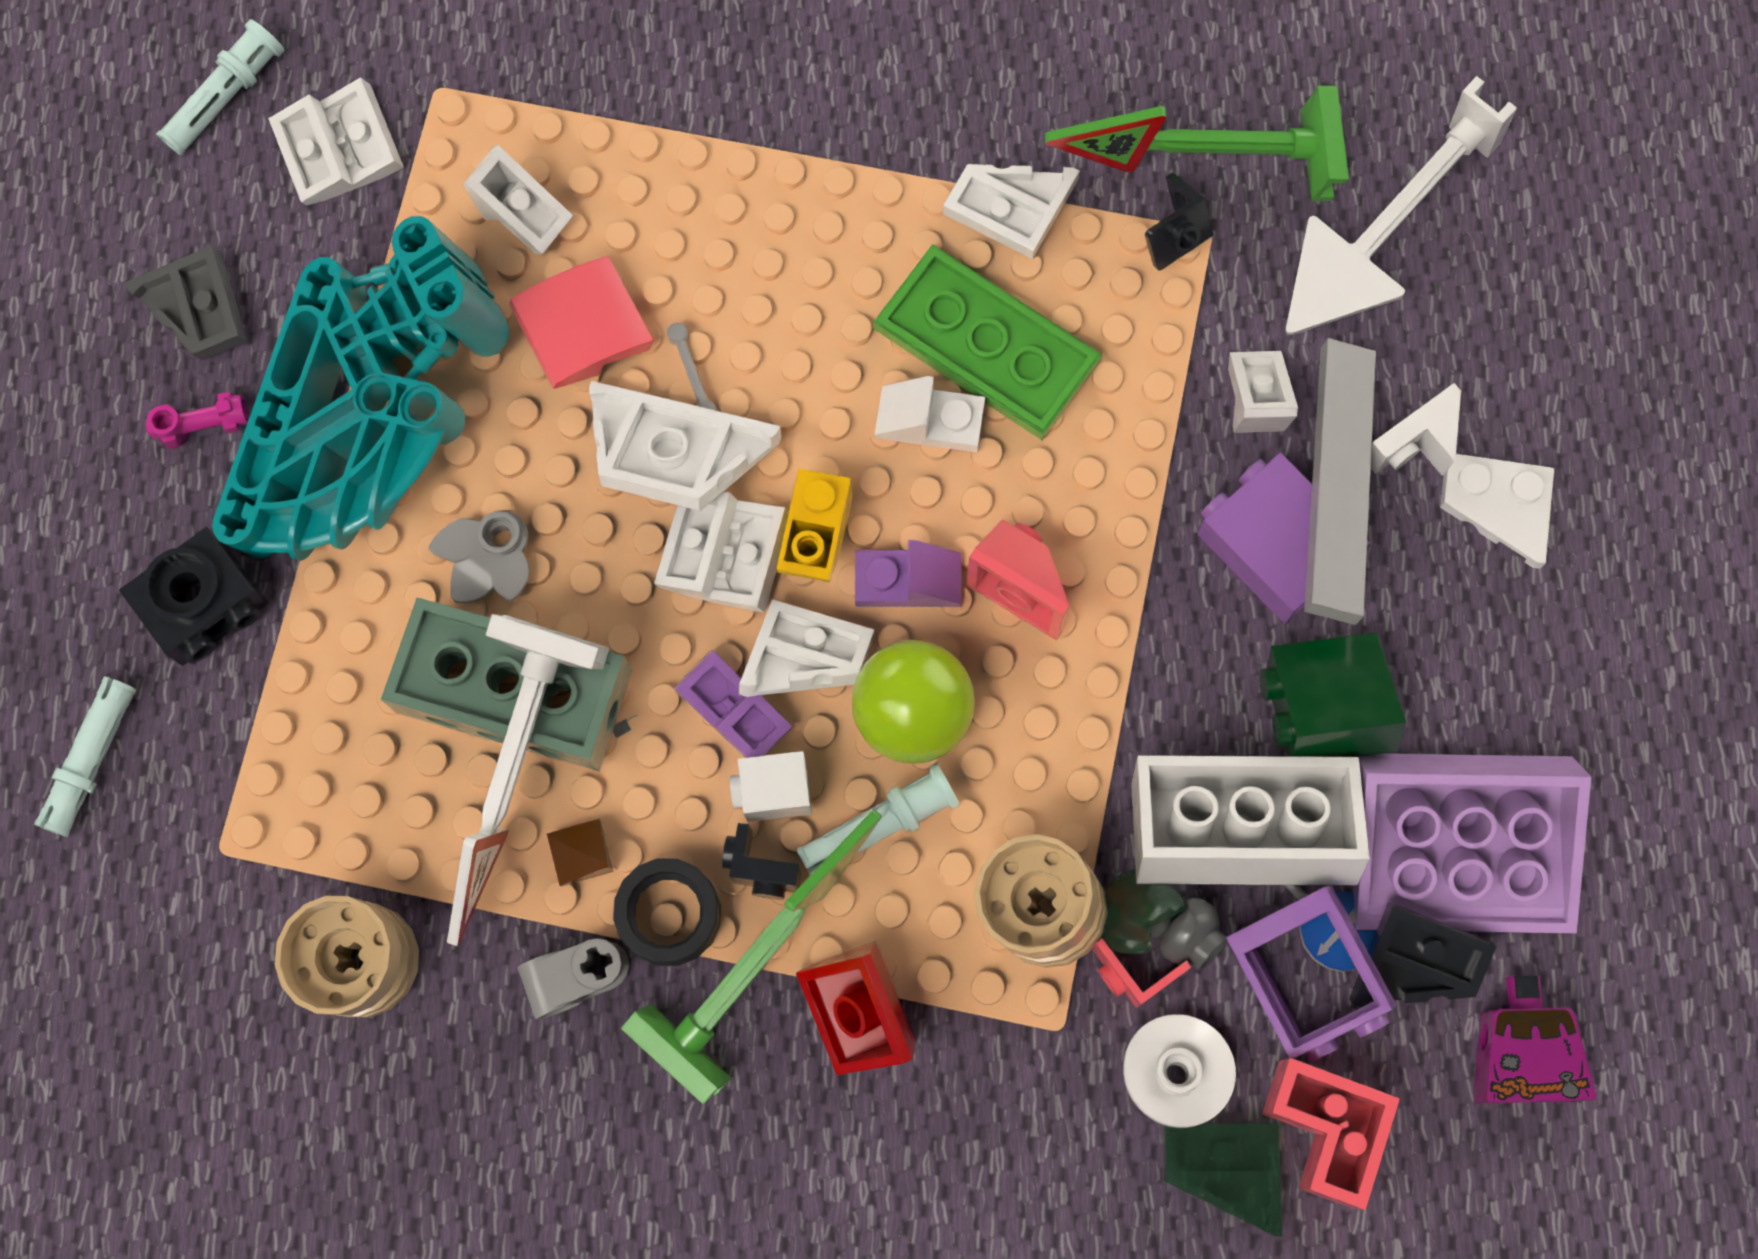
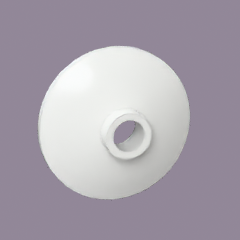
M1173 1014L1156 1018L1137 1031L1125 1052L1123 1076L1131 1099L1146 1116L1166 1126L1188 1128L1208 1122L1226 1106L1234 1090L1236 1067L1229 1045L1215 1028L1198 1018ZM1173 1065L1183 1068L1186 1073V1081L1182 1084L1172 1083L1167 1077V1068Z

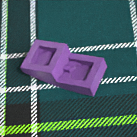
M710 650L673 689L745 758L764 756L792 726L761 695L749 697L739 695L741 678L714 650Z

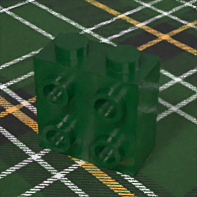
M1377 632L1271 646L1267 668L1260 670V686L1264 700H1272L1275 714L1272 716L1275 742L1278 746L1285 745L1288 757H1361L1398 752L1406 720Z

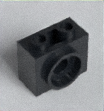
M207 526L179 547L158 555L150 563L147 570L119 589L165 655L181 666L188 662H199L209 656L216 648V641L232 630L240 631L253 624L260 615L259 610L269 604L226 544L218 541L214 532ZM201 583V590L198 596L190 602H184L186 590L194 584Z

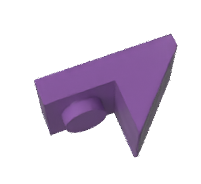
M908 540V550H855V606L961 607V553L918 540Z

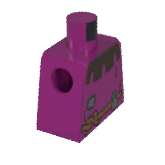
M1540 976L1505 977L1508 1009L1490 1010L1480 1014L1473 1091L1474 1104L1596 1100L1593 1080L1572 1008L1543 1009Z

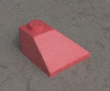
M1002 519L975 547L969 556L967 586L1057 641L1063 631L1070 605L1049 548L1042 544L1043 538L1029 526L1022 523H1016L1013 526Z

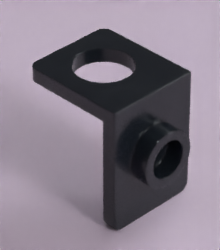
M1173 172L1165 178L1175 212L1145 232L1152 264L1159 271L1214 236L1205 198ZM1182 195H1183L1184 198L1188 201L1187 204L1185 203V201H1184Z

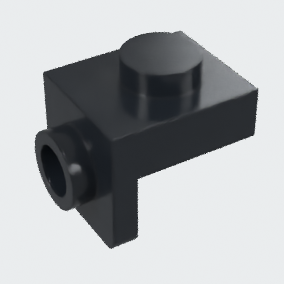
M738 823L736 836H726L722 868L730 869L729 877L734 884L752 886V895L784 900L786 891L795 892L799 888L802 872L799 864L749 857L753 831L749 824Z

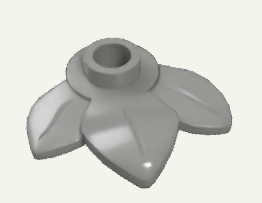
M495 511L486 515L481 521L465 518L458 519L443 528L433 538L429 546L430 552L434 555L455 563L451 577V597L456 603L479 601L488 596L493 589L504 599L512 602L528 583L530 567L523 554L528 544V530L522 519L512 512ZM499 532H510L511 539L506 545L497 546L494 544V538Z

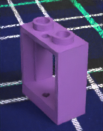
M1332 885L1325 886L1226 937L1289 1058L1294 1059L1305 1054L1309 1063L1340 1048L1335 1040L1336 1037L1355 1029L1359 1038L1390 1023L1385 1013L1391 1011L1397 1004ZM1327 913L1374 1001L1303 1036L1257 948Z

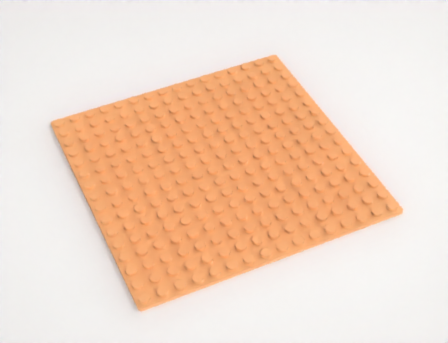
M449 88L435 90L432 95L395 229L404 219L411 216L425 217L470 256L480 267L488 283L486 287L495 297L492 300L499 305L510 330L509 340L498 354L490 357L476 355L458 341L459 347L455 355L449 358L441 357L426 375L423 373L419 375L416 380L434 385L457 402L464 410L466 419L461 434L450 443L445 445L439 444L429 464L416 482L400 498L391 517L381 529L370 528L368 524L359 530L347 548L337 549L330 543L315 548L305 560L299 562L219 843L220 851L222 854L236 859L453 904L463 842L466 836L479 833L482 827L483 806L503 744L397 714L381 701V697L417 597L491 618L492 614L508 615L608 647L609 652L625 656L633 671L615 724L626 719L631 730L617 738L612 732L600 772L526 751L507 814L499 826L507 829L508 835L475 909L621 940L613 920L614 898L623 879L637 866L654 859H680L696 866L710 880L721 904L719 930L712 945L699 957L737 964L778 913L786 908L784 903L794 893L786 891L784 900L762 898L752 895V886L738 885L732 882L729 877L730 869L722 868V857L726 836H736L738 823L749 824L753 831L749 857L799 864L802 871L800 887L810 874L796 848L810 843L887 800L885 794L890 792V788L895 785L899 788L907 786L928 774L929 766L937 763L950 784L960 806L955 809L946 807L919 822L920 828L914 832L910 830L906 833L903 828L856 854L828 894L821 901L811 904L807 908L798 928L762 970L797 977L796 972L803 968L876 940L899 999L1049 1031L1061 1030L1067 1018L1077 960L1069 965L1051 968L1023 962L988 934L977 915L974 890L980 868L996 848L1015 837L1034 834L1060 839L1075 850L1094 872L1212 237L1159 271L1152 264L1145 232L1160 221L1065 203L1034 258L1031 259L943 215V205L956 184L953 182ZM494 145H499L573 215L543 254L532 252L499 220L486 221L463 186V183ZM390 243L385 264L390 263L391 258L395 255L392 243ZM932 244L1102 354L1100 363L1043 441L986 403L984 404L977 452L875 438L882 386L932 376L934 377V390L972 395L873 329L874 320ZM609 256L653 338L652 345L649 351L604 364L598 376L553 389L509 305L510 299L554 275L592 260ZM385 284L378 285V289L380 290ZM673 323H682L687 328L689 336L686 341L707 399L715 404L717 411L778 425L781 429L782 439L780 444L724 492L731 493L739 501L785 507L789 511L799 468L851 478L853 499L843 546L830 583L777 573L776 571L765 613L721 605L656 586L654 584L677 505L601 486L596 457L597 446L594 438L592 402L589 393L591 381L698 406V401L677 345H673L667 336V330ZM424 348L417 350L418 353L420 354V352H421ZM405 355L392 359L400 377H404L414 366L411 363L412 361ZM436 408L431 412L428 419L433 416ZM495 511H509L516 514L522 519L528 530V544L523 554L530 567V574L524 590L512 602L504 599L495 589L479 601L470 603L454 602L451 597V577L455 563L442 559L430 552L429 546L433 538L448 524L458 519L465 518L481 521L486 515ZM1002 519L1013 526L1016 523L1029 526L1043 538L1042 544L1049 548L1070 605L1063 631L1057 641L967 586L969 556L975 547ZM508 531L499 532L494 538V544L497 546L506 545L511 539V533ZM908 540H918L961 553V607H856L855 550H908ZM773 599L874 629L873 641L865 663L879 650L901 641H925L946 649L962 663L971 679L975 696L973 719L966 735L954 749L933 761L912 764L886 758L871 748L864 740L853 718L851 698L854 685L761 695L792 726L764 756L804 751L807 762L812 814L747 822L743 814V807L733 808L730 791V776L739 775L738 759L745 757L705 721L673 687L710 650H714L742 678ZM460 662L454 665L448 674V679L459 677L465 671L467 662ZM511 676L505 679L499 687V694L512 691L518 684L519 676ZM571 691L556 693L550 701L549 708L557 709L563 707L569 701ZM600 819L614 872L560 887L547 833ZM662 880L650 885L641 894L636 904L635 919L640 932L648 940L659 945H673L684 941L694 932L700 919V905L696 894L687 885L676 880ZM1046 897L1038 903L1042 913L1048 917L1056 911L1052 902Z

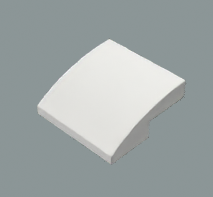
M361 77L321 101H318L311 95H307L268 118L299 199L305 205L326 201L385 178L404 168L372 87Z
M722 492L701 511L677 505L654 584L660 588L693 598L765 613L776 574L789 511L785 507L739 501L729 492Z

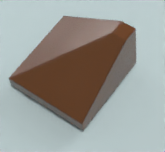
M600 819L547 833L560 887L614 872Z

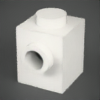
M804 751L738 759L739 775L730 776L731 799L733 808L743 807V814L747 822L812 814L807 762Z

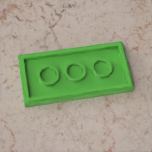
M933 244L873 322L874 330L972 395L985 397L987 405L1042 441L1100 363L1102 357L1101 353Z

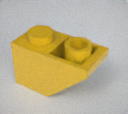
M798 469L777 563V573L830 583L843 546L852 504L851 478Z

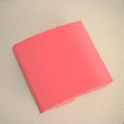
M609 256L592 260L554 275L510 299L509 305L553 389L598 376L604 364L649 351L653 342L651 334Z

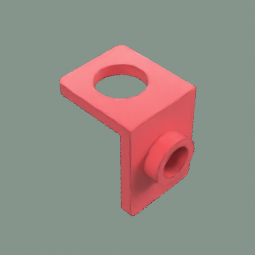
M1102 938L1092 948L1104 965L1098 969V973L1104 983L1116 997L1125 993L1135 1008L1139 1007L1191 968V965L1186 960L1145 992H1142Z

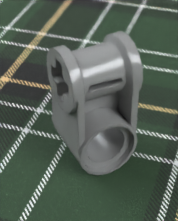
M597 938L587 940L565 950L545 954L527 961L517 968L535 1020H540L574 1008L584 1000L615 989L627 978L630 962L624 948L617 943ZM597 952L600 955L612 957L613 963L605 967L607 976L605 978L600 974L590 972V966L597 962Z

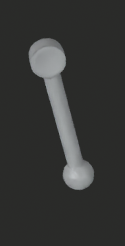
M673 323L667 330V336L673 345H677L698 401V406L717 411L715 404L707 399L686 341L689 337L687 328L682 323Z

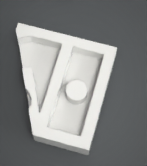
M967 164L943 205V215L1033 259L1076 185L1080 171L1073 167H1063V173L1032 172V166H1010L1005 169H999L993 165Z
M1456 454L1453 464L1443 475L1440 508L1460 521L1472 523L1480 534L1495 544L1500 541L1526 558L1525 563L1532 568L1541 569L1546 564L1554 468Z
M772 599L739 683V695L749 697L854 685L856 677L865 664L869 653L874 629Z

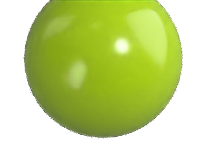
M918 640L893 643L871 656L856 677L851 698L853 718L856 726L871 748L891 760L912 764L933 761L954 749L966 735L971 725L975 708L973 685L962 663L946 649L933 643Z

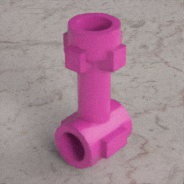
M231 392L217 394L218 402L214 406L180 414L170 407L169 404L157 406L149 412L147 422L145 423L147 433L153 440H160L169 449L181 447L188 440L190 432L223 425L227 434L240 431L239 426L247 425L250 415L242 394L233 396Z

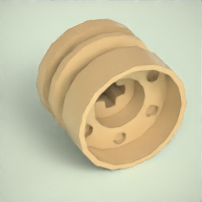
M1039 834L1015 837L996 848L980 868L974 890L977 915L988 934L1023 962L1044 968L1069 965L1088 954L1102 936L1108 914L1105 891L1083 858L1060 839ZM1045 897L1052 902L1053 907L1056 909L1053 915L1049 917L1042 913L1041 907L1038 905L1040 900Z
M324 896L304 904L286 921L276 943L275 968L281 987L295 1004L316 1014L371 1018L391 1010L408 994L418 973L419 948L412 928L397 912L379 904L349 896ZM355 949L360 950L358 957L363 961L360 969L354 968L356 962L350 957Z

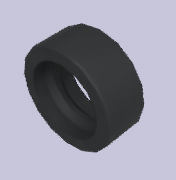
M657 858L637 866L623 879L614 898L613 920L620 939L636 956L657 966H679L697 959L712 945L720 927L721 904L713 884L696 866L680 859ZM662 880H676L687 885L696 894L700 905V919L694 932L684 941L673 945H659L648 940L640 932L635 919L636 904L641 894L650 885Z

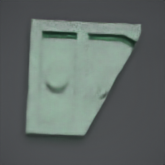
M1275 1122L1203 1123L1188 1128L1163 1125L1164 1181L1272 1236H1282L1279 1124Z

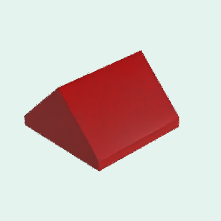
M876 940L796 972L836 1075L905 1064L913 1059L916 1040Z

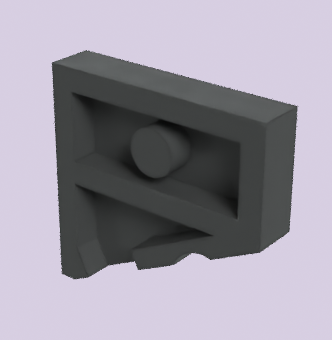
M209 246L125 282L127 290L140 299L153 312L152 315L164 327L171 330L177 336V340L200 360H205L247 342L222 253L213 246Z

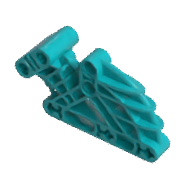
M411 216L404 219L396 227L392 236L391 243L395 255L391 258L390 263L371 268L370 273L355 277L338 262L329 257H319L305 266L300 275L213 518V532L218 541L254 559H263L272 553H289L292 559L302 561L315 548L330 543L334 548L345 549L352 543L359 530L369 524V527L373 529H381L391 517L400 498L416 482L429 464L439 444L445 445L450 443L461 434L466 419L461 406L434 385L416 379L421 373L426 375L441 357L449 358L455 355L459 347L458 341L474 354L481 357H490L498 354L509 340L510 330L499 305L492 300L495 297L486 287L488 283L478 264L429 219L422 216ZM370 283H374L377 286L385 284L380 290L372 285L367 289V293L364 286ZM368 294L370 299L366 302V296ZM424 348L419 354L417 350ZM402 355L409 358L414 365L404 377H400L392 360ZM343 369L352 390L330 403L341 370ZM436 408L433 416L428 419L431 412Z

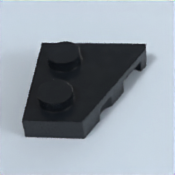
M1388 902L1368 953L1394 1001L1403 1000L1404 1003L1426 1002L1433 997L1440 996L1448 999L1476 997L1497 946L1490 940ZM1359 974L1349 1000L1353 1005L1362 1007L1374 1000Z

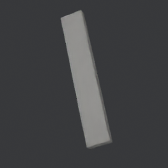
M1327 338L1320 349L1304 612L1356 625L1364 617L1376 351Z

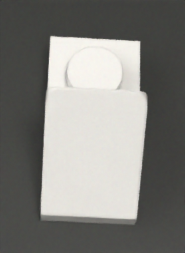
M494 145L463 183L481 216L486 221L499 220L535 254H543L573 217L561 203L499 145Z
M1230 352L1228 371L1235 394L1234 433L1286 430L1297 417L1298 406L1282 352Z
M932 376L882 386L875 438L977 452L985 397L934 390V377Z
M1455 383L1372 442L1371 469L1375 474L1389 464L1395 470L1399 469L1420 450L1442 476L1447 472L1455 460L1461 390Z

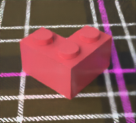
M1292 1058L1280 1060L1262 1115L1315 1134L1298 1189L1351 1209L1366 1210L1400 1098Z

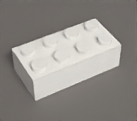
M1137 756L1132 779L1136 884L1358 885L1370 860L1359 757Z

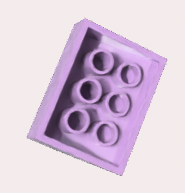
M1376 754L1359 757L1370 860L1358 885H1353L1356 930H1377L1387 904L1391 902L1466 932L1577 933L1591 776L1572 756Z

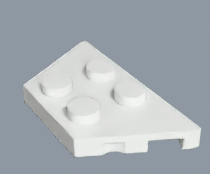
M591 381L589 385L594 419V438L597 446L598 474L601 486L701 511L776 448L782 439L781 429L778 425Z

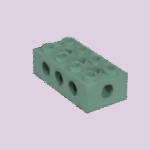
M417 597L381 701L397 714L503 744L524 676L520 673L527 652L515 649L486 636L491 618ZM608 651L603 669H586L559 663L553 684H547L527 751L600 772L633 671L625 656ZM460 662H467L465 671L459 677L448 679V674L454 665ZM511 676H519L518 684L512 691L499 694V687L505 679ZM571 691V697L563 707L557 709L549 708L550 701L556 693Z

